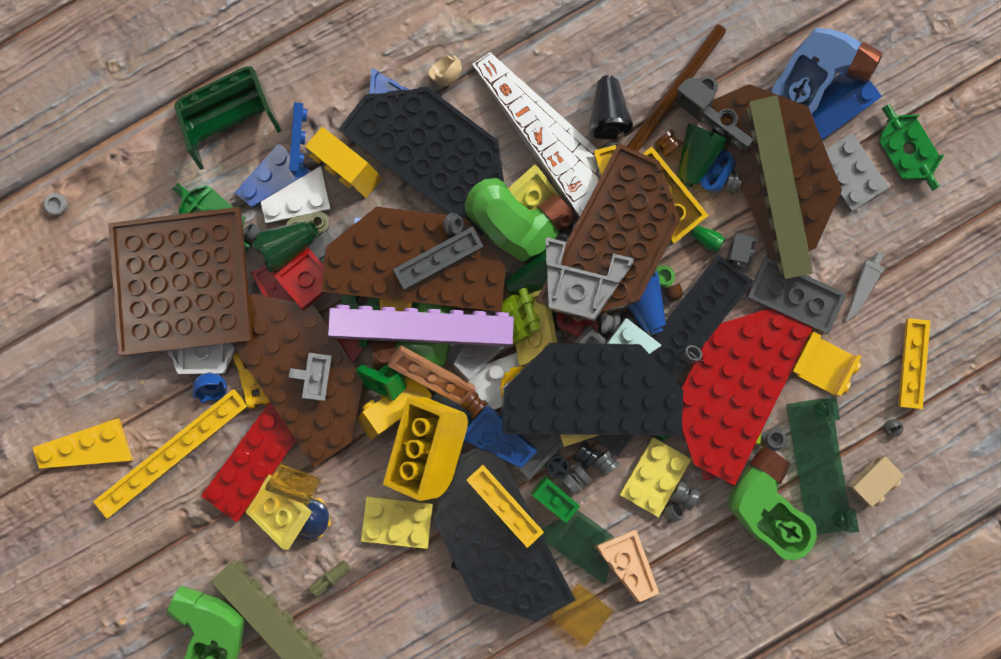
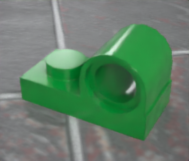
M362 364L356 370L359 378L363 381L364 387L392 401L406 388L403 374L388 367V365L377 371L375 368H369Z
M545 475L530 492L533 497L565 523L580 508L577 502Z

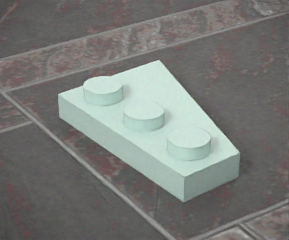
M624 318L607 341V343L641 344L649 354L661 346L660 343L627 318Z

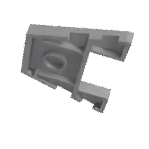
M546 237L549 309L595 321L633 265L634 258L613 254L607 276L561 265L567 243Z

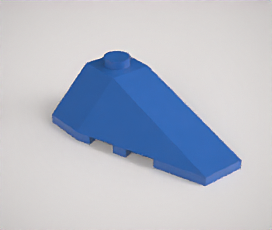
M840 73L835 77L830 86L823 92L818 108L812 113L822 140L882 97L871 81L866 83L846 77V73Z

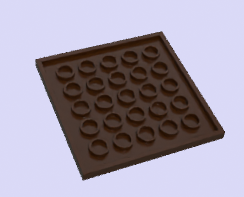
M240 207L108 223L118 356L253 341L242 210Z

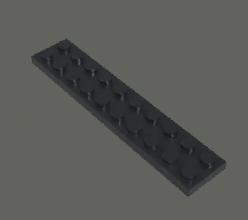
M719 254L716 255L667 318L666 325L662 326L663 331L653 336V339L660 343L661 346L651 352L650 355L675 382L688 366L682 358L684 350L689 345L697 346L701 350L705 342L708 341L753 283L749 277ZM598 435L593 438L618 457L634 435Z

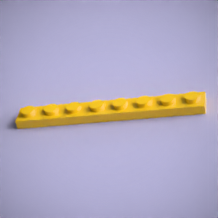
M235 389L231 390L93 501L106 519L113 516L247 408L246 402Z

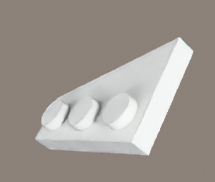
M322 167L316 168L261 201L265 223L270 224L288 220L295 216L331 210Z

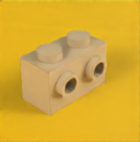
M878 455L848 487L865 505L870 507L878 506L885 500L884 495L889 490L892 491L901 484L900 479L904 475L886 456Z

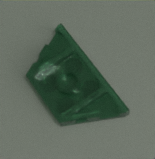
M579 510L575 512L567 523L559 518L542 528L544 532L542 536L546 543L600 582L606 584L609 565L595 546L614 538L610 532Z

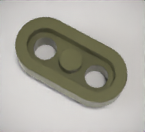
M318 211L292 217L287 221L286 225L304 221H312L314 223L317 218H320L322 223L316 226L319 234H322L325 230L329 229L330 219L324 212Z

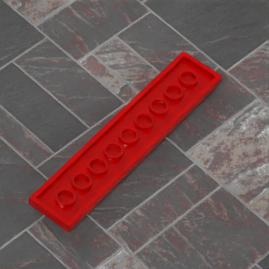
M338 339L354 363L364 349L359 348V339ZM271 402L267 404L201 495L202 498L235 522H239L258 494L267 476L273 475L297 442Z

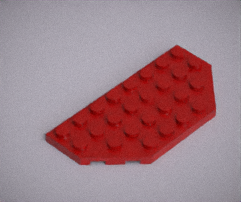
M771 308L723 322L718 326L701 348L702 358L692 366L681 387L683 389L682 434L685 443H687L694 466L735 486L813 327Z

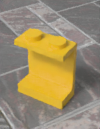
M810 332L791 373L834 396H842L850 388L851 383L849 380L852 374L855 375L861 366L859 362L861 356L852 355L821 339V335L818 333Z

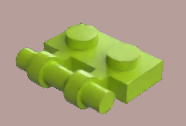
M527 288L519 290L520 297L519 295H512L502 301L501 312L509 313V317H514L512 345H516L531 337V331L532 333L540 331L538 324L540 320L538 314L534 312L532 305L534 301L532 296L529 295Z

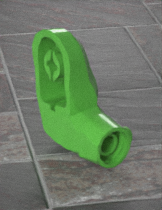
M180 586L170 602L166 615L183 627H190L193 632L184 659H238L246 619L235 607L223 600L192 588Z

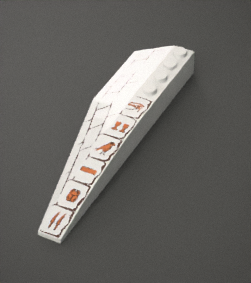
M492 53L485 55L473 63L472 66L578 221L601 177L594 156V151L598 149ZM670 241V243H669V245H668V247H667L666 250H668L669 248H671V247L673 246V244L671 243V241Z

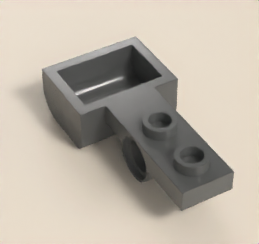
M686 79L677 89L675 103L700 122L705 121L713 127L712 130L715 134L729 139L731 146L736 150H743L746 153L751 147L753 139L736 127L738 120L736 112L732 109H723L719 113L712 109L715 97L714 91L698 79ZM729 118L732 124L725 126L721 123V119Z

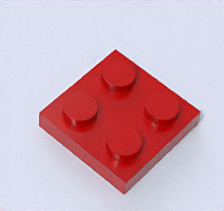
M309 248L274 275L302 310H305L324 294V292H321L324 265Z

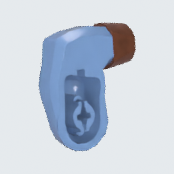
M815 28L790 56L781 76L772 88V93L808 106L812 114L818 108L823 92L833 82L837 73H846V77L868 83L882 58L883 52L865 41L862 43L848 34L832 29Z

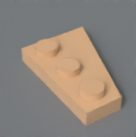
M631 530L595 546L637 602L659 594L636 530Z

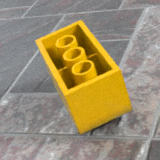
M426 397L407 398L383 485L419 501L440 497L448 489L455 473L467 431L468 419L466 414Z

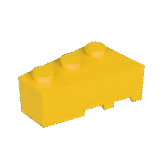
M321 127L305 146L311 152L309 154L310 158L318 164L323 162L325 164L324 169L332 176L337 174L340 177L339 181L348 189L350 187L354 188L364 198H367L383 179L367 161L324 127Z
M406 376L404 378L406 388L394 401L380 395L382 399L375 403L374 400H371L362 407L364 411L357 417V421L370 440H373L377 435L401 419L407 398L426 397L430 399L432 395L426 386Z

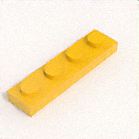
M911 318L905 320L898 407L923 409L930 320Z
M484 465L467 479L468 483L527 548L544 533Z

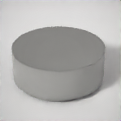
M51 193L44 200V208L49 214L60 216L67 211L68 201L61 194Z

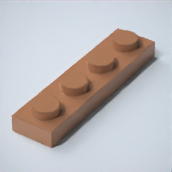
M401 345L388 360V367L460 405L475 391V385Z

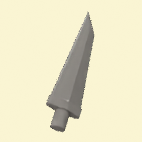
M876 252L872 261L865 260L845 322L858 314L880 275L883 274L885 268L880 266L884 257L883 254Z

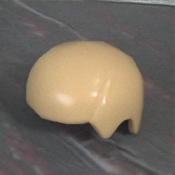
M449 55L444 56L430 68L428 76L434 83L439 86H448L458 80L462 72V65L455 55L453 56L454 59Z

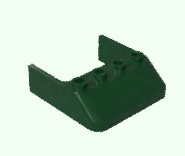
M251 66L236 70L182 96L174 104L187 151L200 170L204 169L197 147L198 143L218 132L225 131L230 126L245 121L257 113L266 111L277 133L282 131L261 81Z

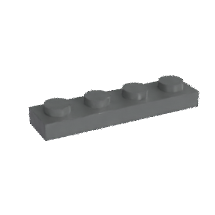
M472 226L392 269L404 290L482 248L483 245Z

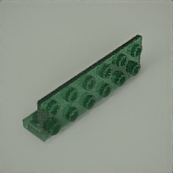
M826 397L786 404L804 514L810 516L816 524L817 535L846 531L848 533L859 532L856 510L850 508L848 503L835 420H840L837 398Z

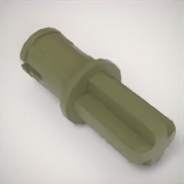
M342 560L329 572L326 570L324 572L325 575L310 585L311 593L318 597L332 585L336 586L337 581L351 572L350 566L345 560Z

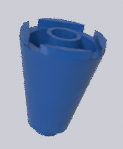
M658 271L654 272L640 302L628 305V308L644 332L649 331L651 335L663 331L662 326L666 325Z

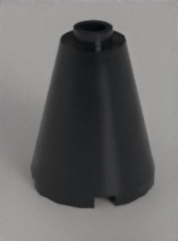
M605 75L597 81L589 134L594 133V138L603 140L617 139V135L624 133V137L628 136L633 132L634 127L619 80L612 75Z

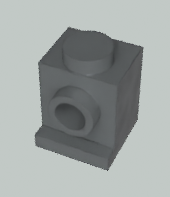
M738 233L732 235L727 261L732 262L734 267L745 268L748 260L753 258L754 247L751 246L757 242L758 238Z

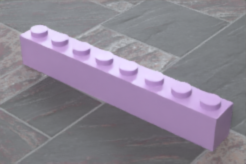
M336 305V308H330L328 332L330 338L512 347L514 317H509V313L496 312L495 316H486V312L473 311V315L463 314L464 311L450 310V314H444L438 309H427V313L418 312L416 308H404V312L395 311L393 307H382L381 311L372 310L373 307L359 306V310L350 309L348 305Z

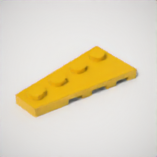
M120 418L32 447L39 468L133 460Z

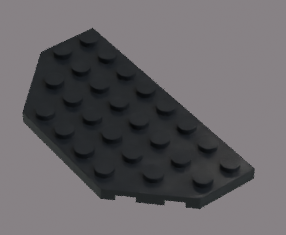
M429 87L388 91L387 93L365 94L338 131L447 214L456 213L460 217H466L480 236L484 234L482 230L466 214L465 202L472 188L484 179L497 178L504 182L498 140Z
M549 342L534 359L524 366L503 387L502 433L682 435L683 389L641 344Z
M476 447L459 456L453 479L448 489L441 495L434 522L474 602L536 622L576 600L544 537L541 535L527 548L468 483L467 479L484 465L535 522L504 460L497 457L496 454Z

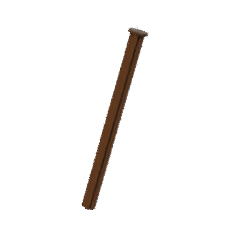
M717 24L627 147L636 151L641 149L675 103L678 87L686 79L694 77L726 33V29L723 26Z

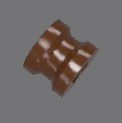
M672 129L655 142L657 147H661L663 150L662 154L665 157L683 144L681 140L676 139L674 136L675 132Z
M475 391L460 407L463 410H467L470 413V417L474 420L489 403L481 400L479 394Z

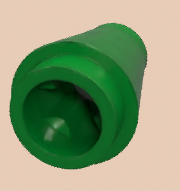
M697 225L691 234L710 253L712 251L717 253L726 239L721 236L722 233Z

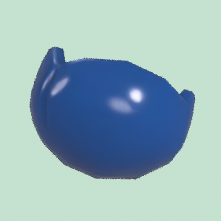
M212 372L201 374L194 380L192 387L193 399L197 397L201 403L207 400H220L227 392L225 379Z

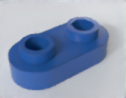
M723 150L702 178L701 186L708 193L720 191L735 166V158L730 152Z

